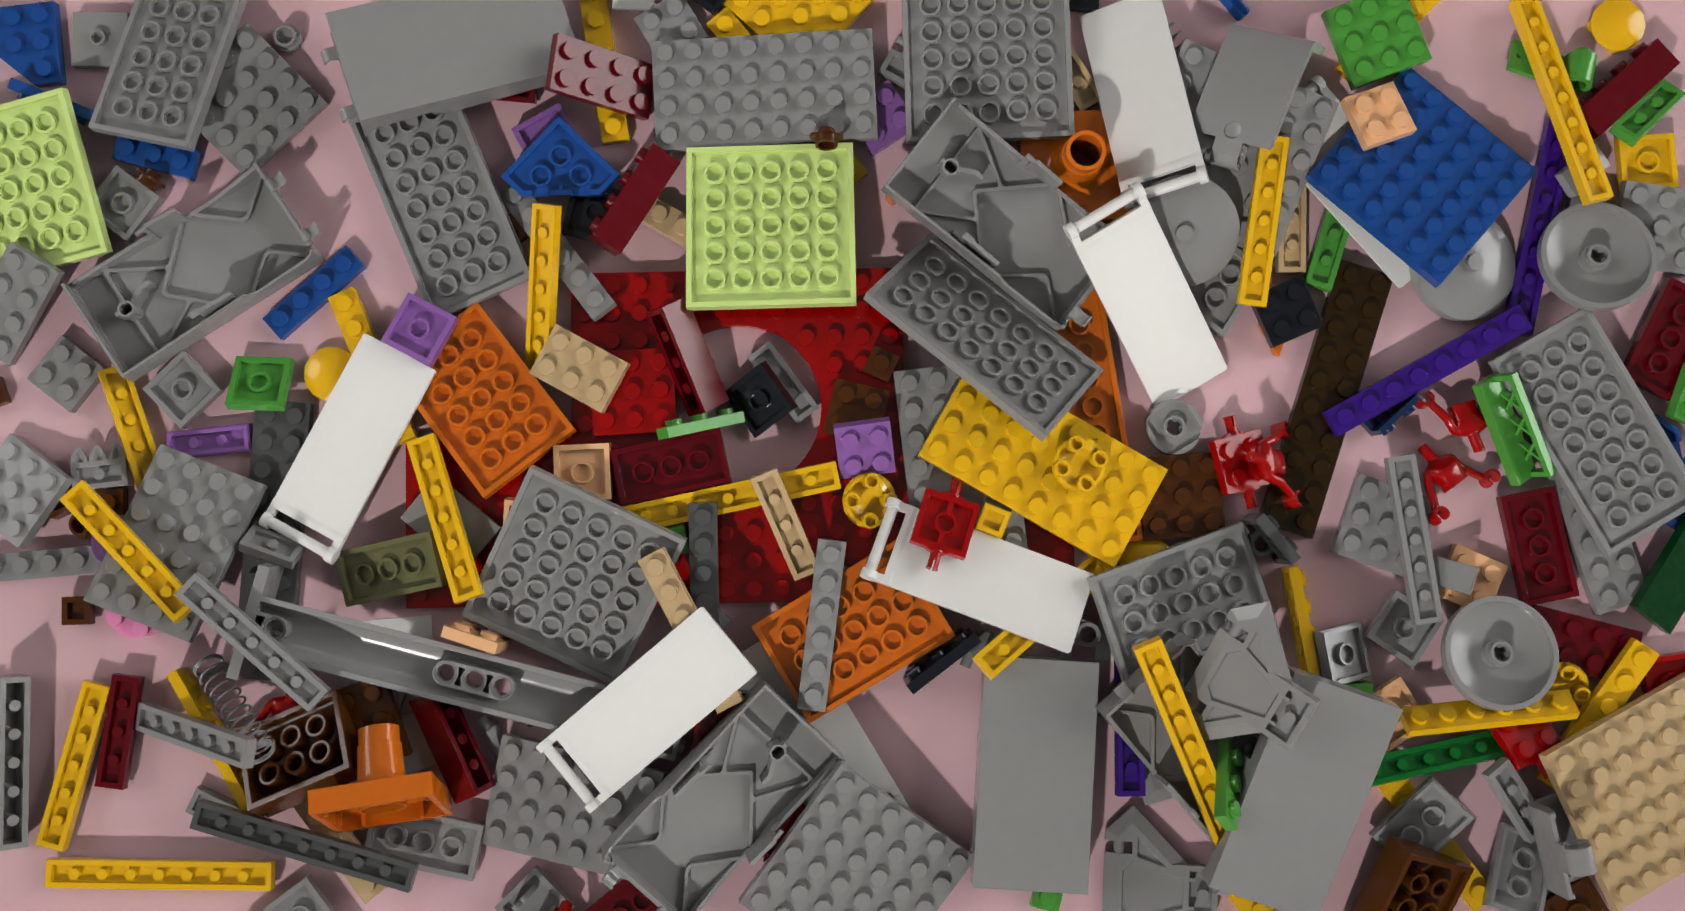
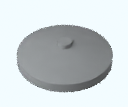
M1174 174V175L1166 176V177H1163V178H1161V179L1156 180L1155 182L1151 183V184H1150L1149 186H1147V187H1150V186H1153V185H1156V184H1159V183H1162V182H1165V181H1168V180H1171V179H1174V178H1177V177H1180V176H1183V175H1186V174ZM1211 180L1202 185L1199 182L1148 199L1189 287L1204 283L1222 271L1232 258L1239 240L1240 223L1236 207L1229 195ZM1135 203L1134 207L1130 208L1129 211L1139 206V204Z
M1604 202L1585 206L1580 203L1559 213L1542 232L1537 247L1538 267L1547 286L1564 302L1587 311H1611L1628 305L1647 290L1654 279L1657 269V249L1647 227L1631 212L1622 207Z
M1494 221L1437 288L1409 266L1410 277L1417 295L1432 312L1452 321H1471L1493 313L1507 299L1515 276V256L1507 235Z
M1488 596L1468 602L1451 616L1443 631L1441 658L1447 677L1455 689L1475 705L1495 711L1522 709L1539 701L1549 691L1555 681L1559 667V649L1555 635L1539 612L1518 599L1506 596Z

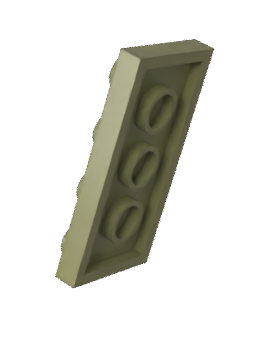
M432 530L343 550L336 561L346 607L448 585Z

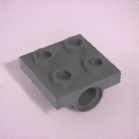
M1252 513L1240 520L1250 532L1247 536L1254 556L1263 557L1269 555L1275 563L1293 565L1301 558L1296 552L1298 549L1296 544L1288 536L1283 537L1278 530L1279 524L1271 515ZM1259 536L1265 541V546L1260 552L1256 550L1254 544Z

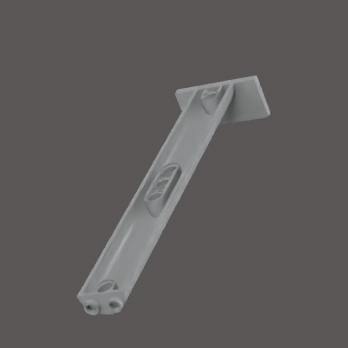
M271 562L258 565L245 613L307 668L553 731L608 686L277 600L276 595L284 567ZM275 620L281 622L284 627L281 635L276 634L272 629V624ZM234 648L226 678L239 680L253 674L256 666ZM448 664L453 667V678H446L442 675V665ZM474 671L481 674L483 679L481 685L471 684L469 681L470 672ZM498 679L508 680L511 686L509 692L505 693L497 689L496 682ZM681 737L658 757L675 761L676 754L682 755L686 738Z

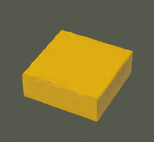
M984 502L974 529L1002 539L1012 512Z

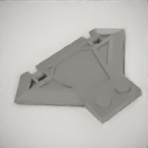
M1270 601L1231 608L1226 617L1233 622L1229 630L1223 627L1219 628L1185 687L1192 694L1187 701L1204 741L1261 732L1289 751L1321 700L1292 681ZM1243 630L1249 633L1245 640L1239 637ZM1201 702L1207 705L1204 711L1198 708Z
M1134 805L1130 806L1105 829V840H1113V851H1104L1102 911H1217L1218 895L1213 893L1217 889L1209 887L1200 874L1206 864L1187 863ZM1125 842H1131V851H1124Z

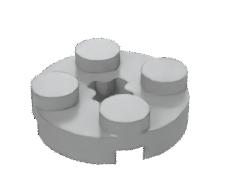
M1175 399L1165 400L1156 404L1145 418V434L1152 447L1161 453L1183 454L1197 444L1200 429H1202V420L1198 411L1191 404ZM1169 420L1172 422L1178 421L1180 424L1176 435L1173 432L1167 431Z

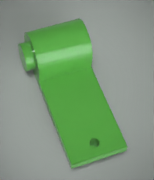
M1513 39L1510 44L1506 70L1536 80L1522 42ZM1581 47L1569 52L1566 56L1561 55L1575 93L1590 90L1593 84L1597 61L1596 53L1589 48Z

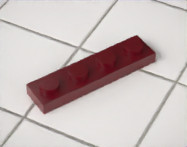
M121 673L112 674L94 785L96 787L118 790L128 788L137 731L135 730L138 702H141L145 681L143 676Z

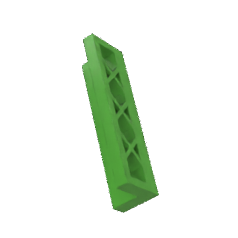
M1518 373L1489 374L1474 384L1472 389L1510 485L1520 486L1532 477H1551L1556 474ZM1502 381L1510 382L1513 390L1512 394L1504 388ZM1513 406L1521 411L1522 419L1515 415ZM1523 431L1531 436L1532 444L1524 439ZM1532 456L1541 462L1543 468L1535 467Z

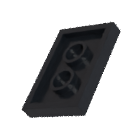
M960 628L954 632L955 637L950 639L951 641L943 648L940 645L927 654L929 658L921 665L918 662L911 665L905 671L906 676L903 680L912 694H915L981 643L978 636L970 628L966 630Z

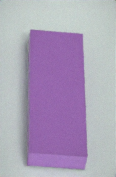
M251 423L166 432L168 447L196 458L251 452L253 426Z

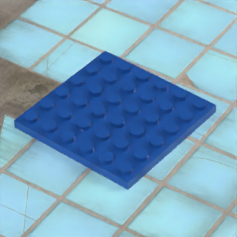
M1410 68L1400 72L1393 82L1417 130L1407 137L1363 151L1351 127L1305 179L1420 276L1437 288L1538 170L1415 70Z

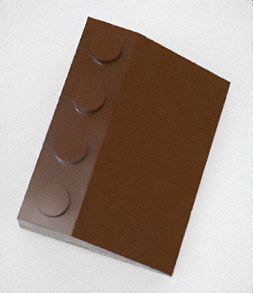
M334 689L329 691L310 712L297 705L260 721L262 726L259 730L267 731L264 739H271L276 749L270 758L264 762L254 765L253 768L242 769L247 811L265 817H271L308 801L307 790L345 785L357 780L358 733L340 690ZM253 724L245 728L241 733L247 735L256 730L259 724ZM260 732L252 737L259 740L263 737L264 733ZM271 746L264 752L255 755L254 760L267 754ZM262 747V748L256 750V752H258V751L264 749L265 747Z
M1389 835L1351 911H1453L1474 868L1414 841Z

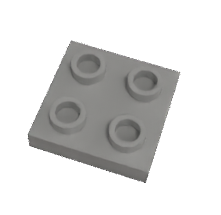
M536 865L495 906V909L497 911H554L555 907H559L563 900L569 901L572 904V909L576 904Z

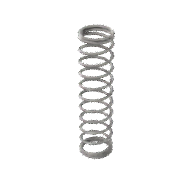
M220 654L207 655L194 665V675L200 678L199 683L204 687V692L209 695V701L214 704V710L219 712V718L224 721L225 728L230 730L240 729L238 732L241 733L250 725L259 724L256 730L247 735L252 737L260 732L264 733L263 737L256 742V750L262 747L265 748L256 752L255 755L264 752L270 746L271 749L264 756L254 760V765L264 762L274 753L276 749L271 739H264L267 731L259 730L262 723L260 721L254 722L257 714L249 713L252 706L244 704L247 700L246 696H239L242 689L235 687L237 680L226 678L218 684L208 685L213 678L226 673L228 670H225L227 663L224 662L223 656ZM214 658L220 659V662L209 666L203 673L197 672L198 667L204 662ZM224 665V668L220 672L216 673L215 675H212ZM202 679H209L206 684L202 683ZM234 681L233 686L226 691L212 694L216 688L225 682ZM207 687H214L210 693L207 691ZM239 690V693L233 698L224 702H218L229 691ZM219 695L216 701L212 700V696ZM244 698V701L239 706L222 711L225 706L235 699ZM217 704H224L220 710L217 708ZM245 706L249 707L248 711L243 715L228 719L236 710ZM230 712L225 719L222 717L221 713ZM254 715V718L249 723L233 728L242 718ZM227 721H234L231 727L227 725Z

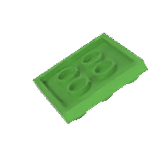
M1352 0L1326 10L1321 14L1351 91L1424 64L1432 59L1409 0Z

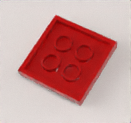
M660 348L607 351L631 365L605 413H600L592 408L593 436L657 433L656 429L666 427L665 421L678 419L676 385Z

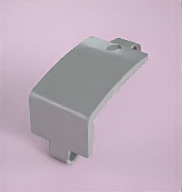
M1236 24L1231 26L1214 62L1193 117L1196 132L1216 136L1210 154V164L1239 171L1244 164L1247 154V147L1244 144L1267 150L1273 148L1311 55H1323L1325 47L1316 41Z
M1553 793L1534 800L1527 805L1547 889L1566 900H1573L1576 897L1572 892L1570 882L1585 876L1594 875L1598 870L1592 845L1589 840L1577 839L1557 794Z

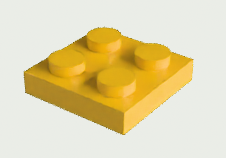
M1674 133L1647 134L1633 147L1619 138L1613 139L1618 193L1621 182L1624 180L1679 187Z

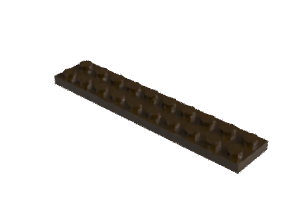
M1343 259L1340 261L1332 291L1327 294L1320 316L1324 326L1316 329L1288 419V425L1286 426V431L1290 434V437L1282 439L1279 448L1284 455L1286 471L1282 478L1293 491H1300V495H1297V498L1302 507L1287 510L1282 502V495L1285 492L1277 485L1270 483L1267 486L1259 512L1271 515L1280 527L1278 529L1313 539L1345 433L1338 437L1334 436L1322 412L1359 391L1392 285V281L1384 272Z

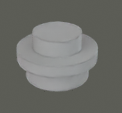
M284 24L275 29L273 41L281 51L293 52L301 45L302 35L295 26Z

